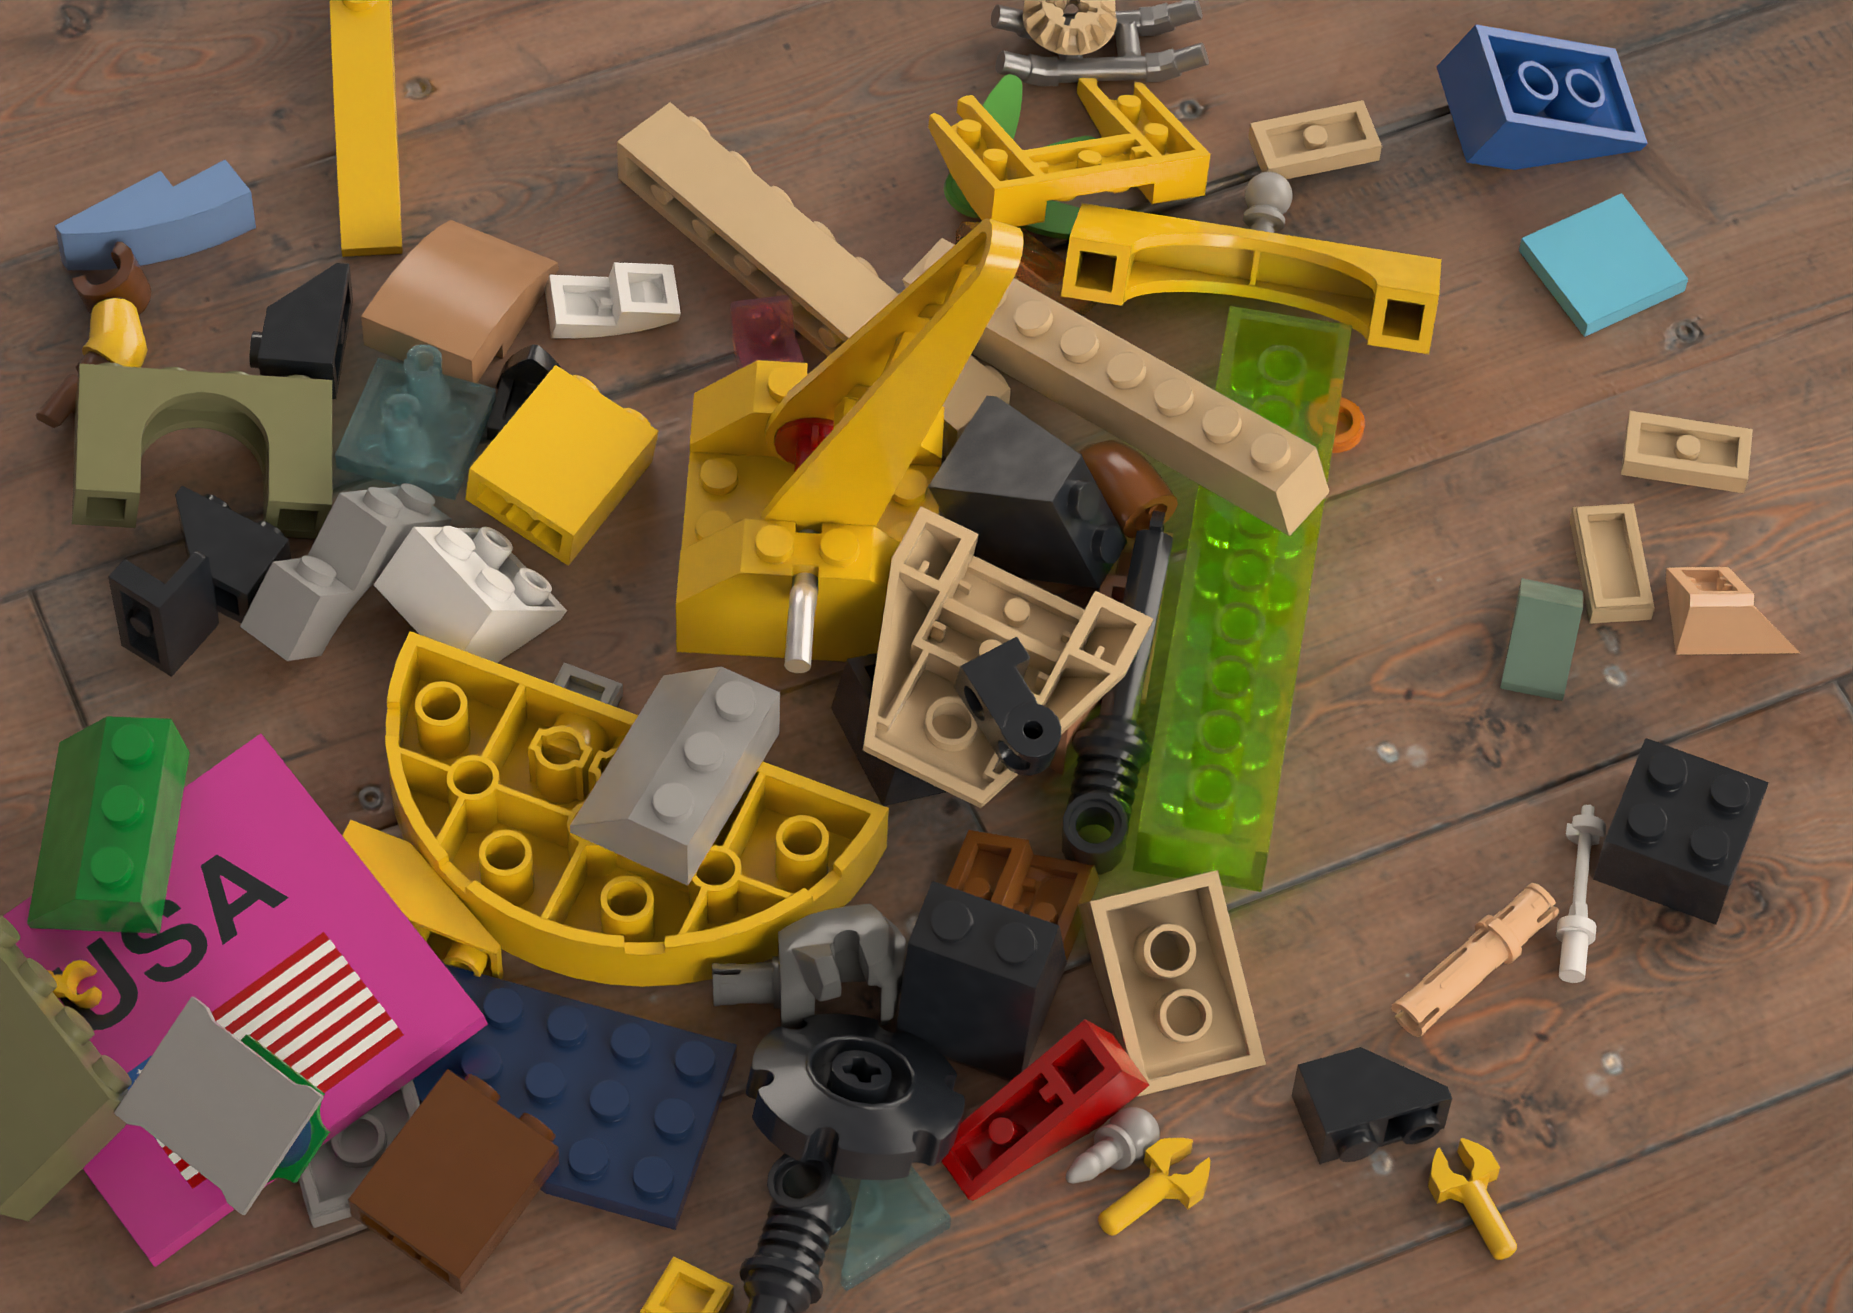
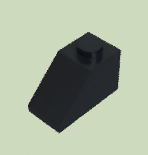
M334 264L267 307L263 332L253 331L251 336L249 353L251 368H258L262 376L288 377L303 375L312 379L332 380V399H337L353 304L349 264Z

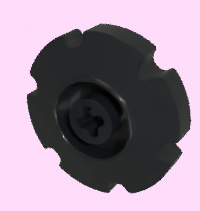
M817 1014L803 1018L800 1029L793 1030L785 1027L773 1029L762 1039L754 1052L746 1085V1095L756 1100L752 1119L770 1142L800 1162L808 1160L826 1161L831 1166L832 1174L859 1180L900 1179L909 1176L912 1163H923L928 1166H934L939 1163L954 1145L965 1106L964 1096L953 1091L957 1073L938 1050L907 1031L892 1033L882 1029L879 1026V1021L876 1019L851 1014Z

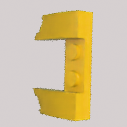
M1079 78L1077 94L1102 138L1022 150L973 95L958 99L956 113L963 120L953 126H950L942 116L936 113L929 115L928 128L953 179L982 221L984 219H992L1014 227L1045 222L1047 201H1070L1077 196L1105 191L1120 193L1136 186L1151 204L1205 196L1211 154L1142 82H1134L1133 95H1121L1118 97V100H1112L1097 86V78Z

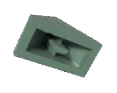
M1521 578L1500 686L1501 689L1563 701L1583 610V590Z

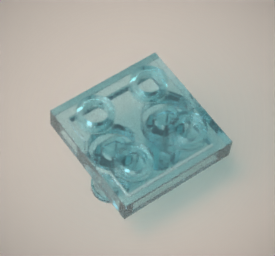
M421 344L412 347L408 351L407 359H404L403 364L378 357L336 451L337 469L400 486L403 483L412 484L429 494L455 500L489 421L496 399L495 388L443 375L442 354L431 345Z

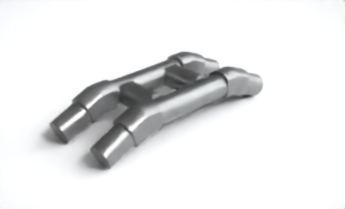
M1182 0L1169 5L1166 2L1152 7H1139V10L1115 11L1117 23L1114 34L1118 57L1083 58L1082 55L1059 54L1058 59V57H1041L1033 54L1025 56L1001 51L996 60V72L1001 75H1016L1024 83L1037 86H1058L1059 83L1078 82L1079 78H1097V81L1145 79L1146 82H1161L1180 77L1183 72L1209 64L1204 44L1198 43L1178 50L1172 48L1158 53H1145V56H1141L1139 35L1155 36L1174 31L1177 26L1201 20L1202 10L1198 0ZM999 4L994 7L991 14V26L993 28L1015 32L1019 37L1032 39L1023 23V10ZM1077 12L1064 13V25L1070 26L1071 19L1075 18Z

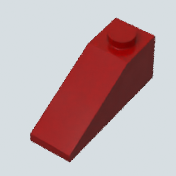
M1084 1019L962 1121L953 1147L941 1161L966 1197L974 1201L1096 1130L1150 1084L1113 1034Z

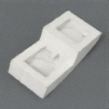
M614 262L609 277L549 275L544 289L551 338H594L639 332L676 322L681 315L673 265Z

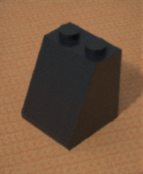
M987 395L928 486L946 519L979 534L974 556L1018 578L1100 588L1127 544L1121 528L1082 455L997 396Z
M932 881L908 941L896 1033L904 1031L912 1033L933 1046L946 1059L1010 1082L1028 1067L1067 964L1060 926Z

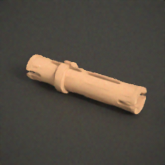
M1530 883L1504 909L1494 916L1486 915L1476 923L1475 933L1456 951L1454 950L1413 989L1392 1004V1012L1397 1013L1395 1018L1399 1024L1413 1036H1422L1444 1013L1462 1000L1495 968H1498L1503 962L1510 964L1522 953L1521 946L1559 914V909L1553 906L1556 902L1549 892L1536 883Z

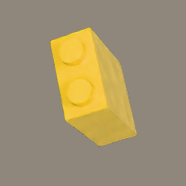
M555 365L469 468L465 500L569 566L653 462L659 431L652 427L650 422L638 411L631 408H622L600 394L597 387L588 379L579 375L572 376Z

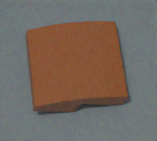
M968 830L946 886L1059 925L1067 961L1082 925L1078 904L1092 900L1099 882V876L1094 865L1034 855L1028 839Z

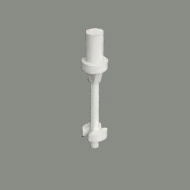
M1583 805L1581 815L1573 816L1572 824L1567 823L1566 829L1567 838L1571 842L1578 844L1573 902L1570 906L1569 915L1560 918L1557 922L1556 937L1562 942L1559 978L1569 983H1578L1585 979L1588 945L1592 944L1596 938L1597 926L1593 920L1588 918L1586 894L1591 846L1599 844L1600 836L1605 837L1606 824L1602 819L1594 816L1595 808L1592 805Z

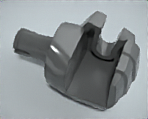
M872 904L846 906L810 914L778 932V956H772V962L749 964L712 963L713 1005L773 1003L774 1009H780L781 1027L796 1030L801 1028L803 1018L815 1014V998L819 1001H825L841 996V982H867L868 985H878L880 1026L888 1025L890 1019H893L897 1012L902 991L906 961V939L898 928Z

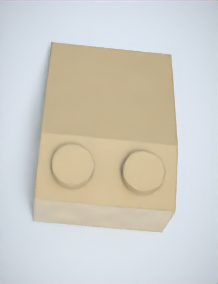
M1218 870L1078 904L1093 968L1117 1040L1150 1084L1136 1097L1266 1065Z

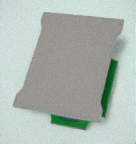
M196 997L190 998L114 1112L126 1124L143 1127L219 1187L227 1203L242 1215H246L268 1182L284 1178L296 1183L330 1133L324 1126L320 1115V1106L325 1093L250 1035L246 1034L241 1040L236 1038L215 1021L209 1007Z

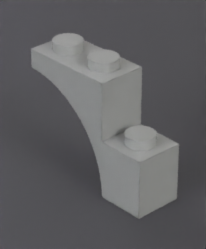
M403 483L401 486L369 487L368 490L339 493L308 556L272 562L240 627L286 661L322 656L326 646L346 615L379 578L414 526H449L452 518L433 506L435 499L432 495L408 483Z

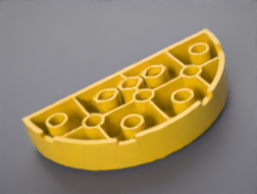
M412 631L409 632L397 657L387 696L388 709L385 746L393 806L403 839L410 842L499 943L501 949L540 968L572 978L603 984L646 987L680 985L713 979L712 963L749 964L764 962L771 959L772 956L778 955L779 931L810 914L844 907L850 902L870 877L887 848L888 807L762 762L689 885H685L570 833L571 823L638 715Z

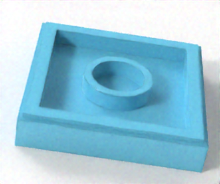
M1622 193L1521 238L1519 252L1584 337L1680 294L1686 289L1688 277Z

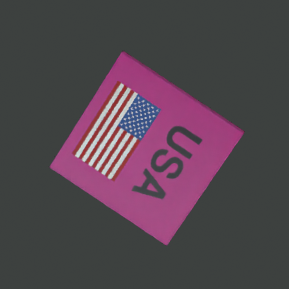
M261 733L184 787L160 934L30 928L27 921L32 896L3 916L18 931L20 940L16 945L25 957L37 961L46 970H51L54 975L62 974L66 966L76 960L87 961L97 970L95 975L80 981L77 986V995L83 994L88 989L96 986L102 991V998L98 1005L85 1009L78 1007L67 997L58 999L64 1007L68 1006L74 1009L90 1024L94 1031V1036L90 1041L99 1053L115 1060L127 1072L132 1080V1084L127 1088L128 1090L190 998L196 997L209 1007L215 1021L236 1038L241 1040L246 1034L250 1035L325 1093L320 1106V1115L324 1126L330 1133L323 1144L488 1025L483 1013ZM127 1124L83 1168L84 1172L154 1267L158 1266L234 1210L227 1203L219 1187L141 1126ZM274 1180L268 1182V1183L265 1185V1187H266L267 1185H269L271 1182H273Z

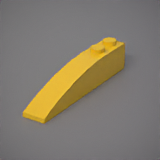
M330 0L342 257L403 254L392 0Z

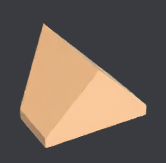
M1729 567L1666 568V584L1676 655L1800 653L1754 606V593Z

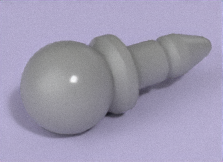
M1262 172L1249 181L1245 190V202L1248 209L1244 212L1243 222L1250 229L1274 233L1284 228L1285 217L1283 214L1289 209L1293 198L1292 188L1285 177L1275 172Z
M1129 1107L1117 1112L1111 1118L1109 1124L1097 1130L1094 1136V1145L1075 1158L1066 1173V1181L1072 1184L1090 1181L1109 1167L1123 1170L1134 1161L1144 1159L1145 1150L1160 1140V1129L1156 1119L1148 1111L1137 1107Z

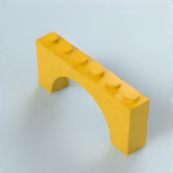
M1082 203L1069 237L1061 296L1122 306L1128 299L1136 296L1162 292H1198L1247 297L1297 307L1332 318L1361 333L1367 340V345L1429 354L1439 300L1442 259Z

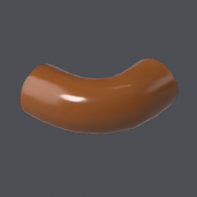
M1107 440L1088 444L1078 452L1082 455L1119 527L1127 537L1136 538L1137 531L1149 530L1153 510L1166 512L1164 523L1175 512L1178 505L1177 498L1164 479L1142 454L1127 444L1116 440Z

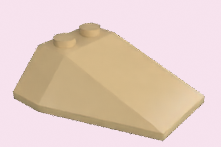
M920 506L891 561L863 751L982 808L1018 774L1010 771L1001 762L956 692L954 685L960 666L1018 637L1030 656L1024 681L1036 698L1037 703L1051 709L1058 717L1062 727L1061 734H1063L1126 675L1152 625L1153 618L1097 591L1094 592L1084 610L975 557L974 552L979 534Z

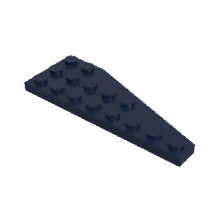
M444 964L483 1013L488 1025L413 1079L420 1104L447 1069L463 1080L468 1074L475 1075L490 1085L500 1095L501 1099L497 1104L518 1119L523 1112L528 1113L543 1122L556 1135L552 1143L559 1147V1165L541 1187V1191L552 1196L676 1230L737 1058V1044L484 974L477 977L473 971Z

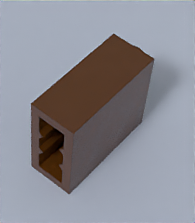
M447 1069L349 1197L348 1203L352 1217L462 1294L559 1165V1147L552 1143L556 1135L543 1122L525 1112L518 1119L497 1103L501 1099L500 1095L486 1082L472 1074H468L463 1080Z

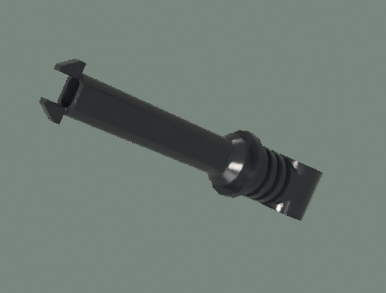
M1155 510L1152 513L1149 530L1137 531L1122 604L1153 618L1152 625L1126 675L1103 696L1099 715L1087 721L1083 726V730L1077 731L1072 739L1073 749L1078 754L1076 760L1078 764L1074 769L1073 776L1075 779L1070 789L1072 794L1068 798L1067 808L1063 816L1062 852L1066 860L1094 865L1098 875L1112 871L1124 856L1132 815L1131 806L1135 800L1136 795L1134 791L1139 781L1137 776L1141 771V767L1149 763L1153 752L1151 746L1146 743V734L1137 724V718L1173 544V537L1163 533L1166 512ZM1088 825H1100L1105 827L1111 836L1101 843H1089L1078 835V831Z
M785 1153L774 1162L768 1173L767 1187L772 1201L767 1213L768 1218L765 1220L762 1228L763 1233L757 1243L758 1248L752 1257L745 1259L739 1270L740 1278L744 1282V1292L749 1299L746 1313H803L809 1308L810 1304L817 1303L822 1297L824 1290L819 1275L820 1267L825 1259L824 1253L830 1244L829 1238L845 1226L851 1215L852 1201L840 1177L831 1173V1166L828 1162L818 1160L800 1162ZM816 1190L812 1195L803 1198L809 1192Z

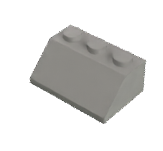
M724 667L663 675L571 823L570 833L685 885H689L779 735L780 692Z

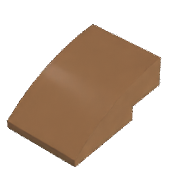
M449 220L427 235L404 258L370 302L361 316L364 345L474 389L495 355L504 358L543 296L549 275H556L558 272V262Z

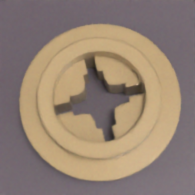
M1025 0L1023 23L1030 37L1043 48L1063 55H1083L1100 49L1113 36L1117 23L1115 0ZM1074 4L1078 7V12L1075 18L1071 19L1070 26L1064 25L1065 17H1063V11L1067 5Z

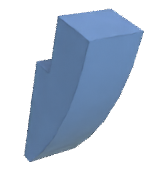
M226 159L175 186H172L164 174L159 171L55 225L61 261L67 270L116 269L117 266L111 257V252L117 241L123 242L131 248L139 265L143 266L184 257L220 245L256 228L251 191Z

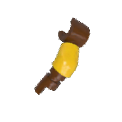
M117 241L111 252V257L118 268V272L110 280L103 284L91 285L85 275L72 278L75 289L91 314L89 340L82 348L84 357L76 366L78 373L80 364L98 365L109 362L126 367H141L148 349L139 315L145 311L150 302L151 287L131 248L123 242ZM69 374L36 413L37 420L52 428H56L64 422L71 412L75 414L78 375Z

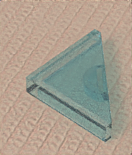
M912 1165L908 1177L892 1180L860 1181L845 1261L841 1271V1285L846 1292L950 1228V1215Z

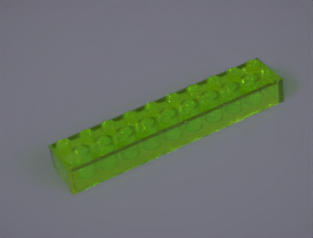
M1230 306L1215 391L1315 446L1326 482H1328L1352 325ZM1198 485L1140 816L1133 871L1183 879L1218 870L1221 886L1262 892L1325 498L1298 528L1288 536L1203 486Z

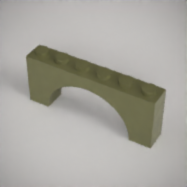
M0 914V1215L29 1222L127 1125L114 1112L129 1091L127 1088L132 1084V1080L115 1060L99 1053L90 1041L94 1036V1031L90 1024L77 1011L62 1005L53 993L57 988L55 979L37 961L25 957L16 945L20 940L18 931Z

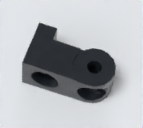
M1015 637L961 665L954 688L1001 762L1014 773L1032 776L1043 772L1050 766L1061 739L1062 727L1058 717L1051 709L1037 703L1036 698L1024 681L1030 656L1018 637Z

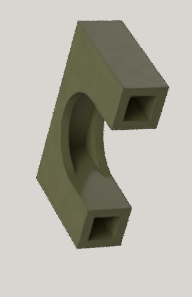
M109 362L98 365H79L75 406L72 524L136 528L140 499L141 458L145 451L157 439L168 433L187 428H205L225 433L237 439L256 458L263 476V521L278 528L285 537L317 538L332 509V380L312 379L303 375L288 377L249 375L242 371H229L225 373L187 371L179 367H165L162 369L126 367Z

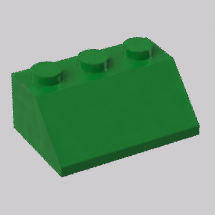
M106 716L59 742L27 921L30 928L160 934L190 755L172 719Z

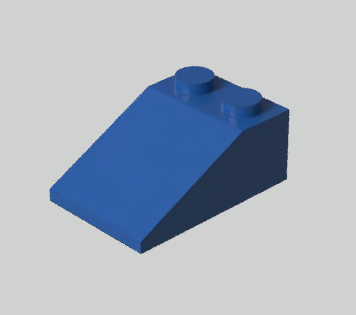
M1475 24L1436 66L1467 163L1517 170L1641 151L1648 144L1615 48Z

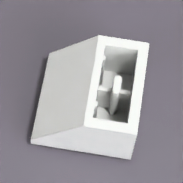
M414 526L374 583V586L420 635L498 663L556 624L567 612L551 594L552 587L550 583L539 573L526 568L511 552L513 550L511 542L503 534L490 527Z

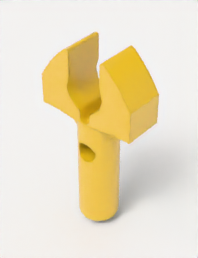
M1189 1138L1160 1139L1145 1150L1144 1163L1150 1169L1149 1177L1102 1211L1098 1216L1099 1226L1106 1234L1116 1236L1163 1199H1178L1187 1210L1204 1197L1210 1172V1158L1208 1157L1197 1165L1191 1173L1186 1175L1176 1173L1168 1176L1172 1165L1179 1163L1191 1154L1193 1140Z
M1460 1139L1457 1152L1464 1165L1470 1170L1471 1175L1469 1181H1467L1463 1175L1453 1173L1442 1150L1438 1147L1433 1158L1428 1180V1188L1436 1203L1438 1204L1448 1199L1463 1203L1493 1258L1503 1260L1512 1256L1517 1250V1244L1486 1190L1488 1183L1497 1180L1500 1166L1492 1152L1471 1140Z

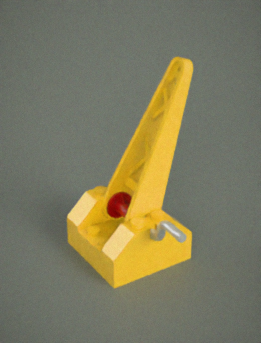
M984 219L809 374H807L808 363L757 360L694 393L682 546L676 595L677 652L785 658V668L794 673H804L810 670L811 660L846 662L849 658L878 652L892 557L920 506L939 515V506L928 486L942 464L945 410L943 404L1015 277L1024 243L1023 233L1020 228L992 219Z

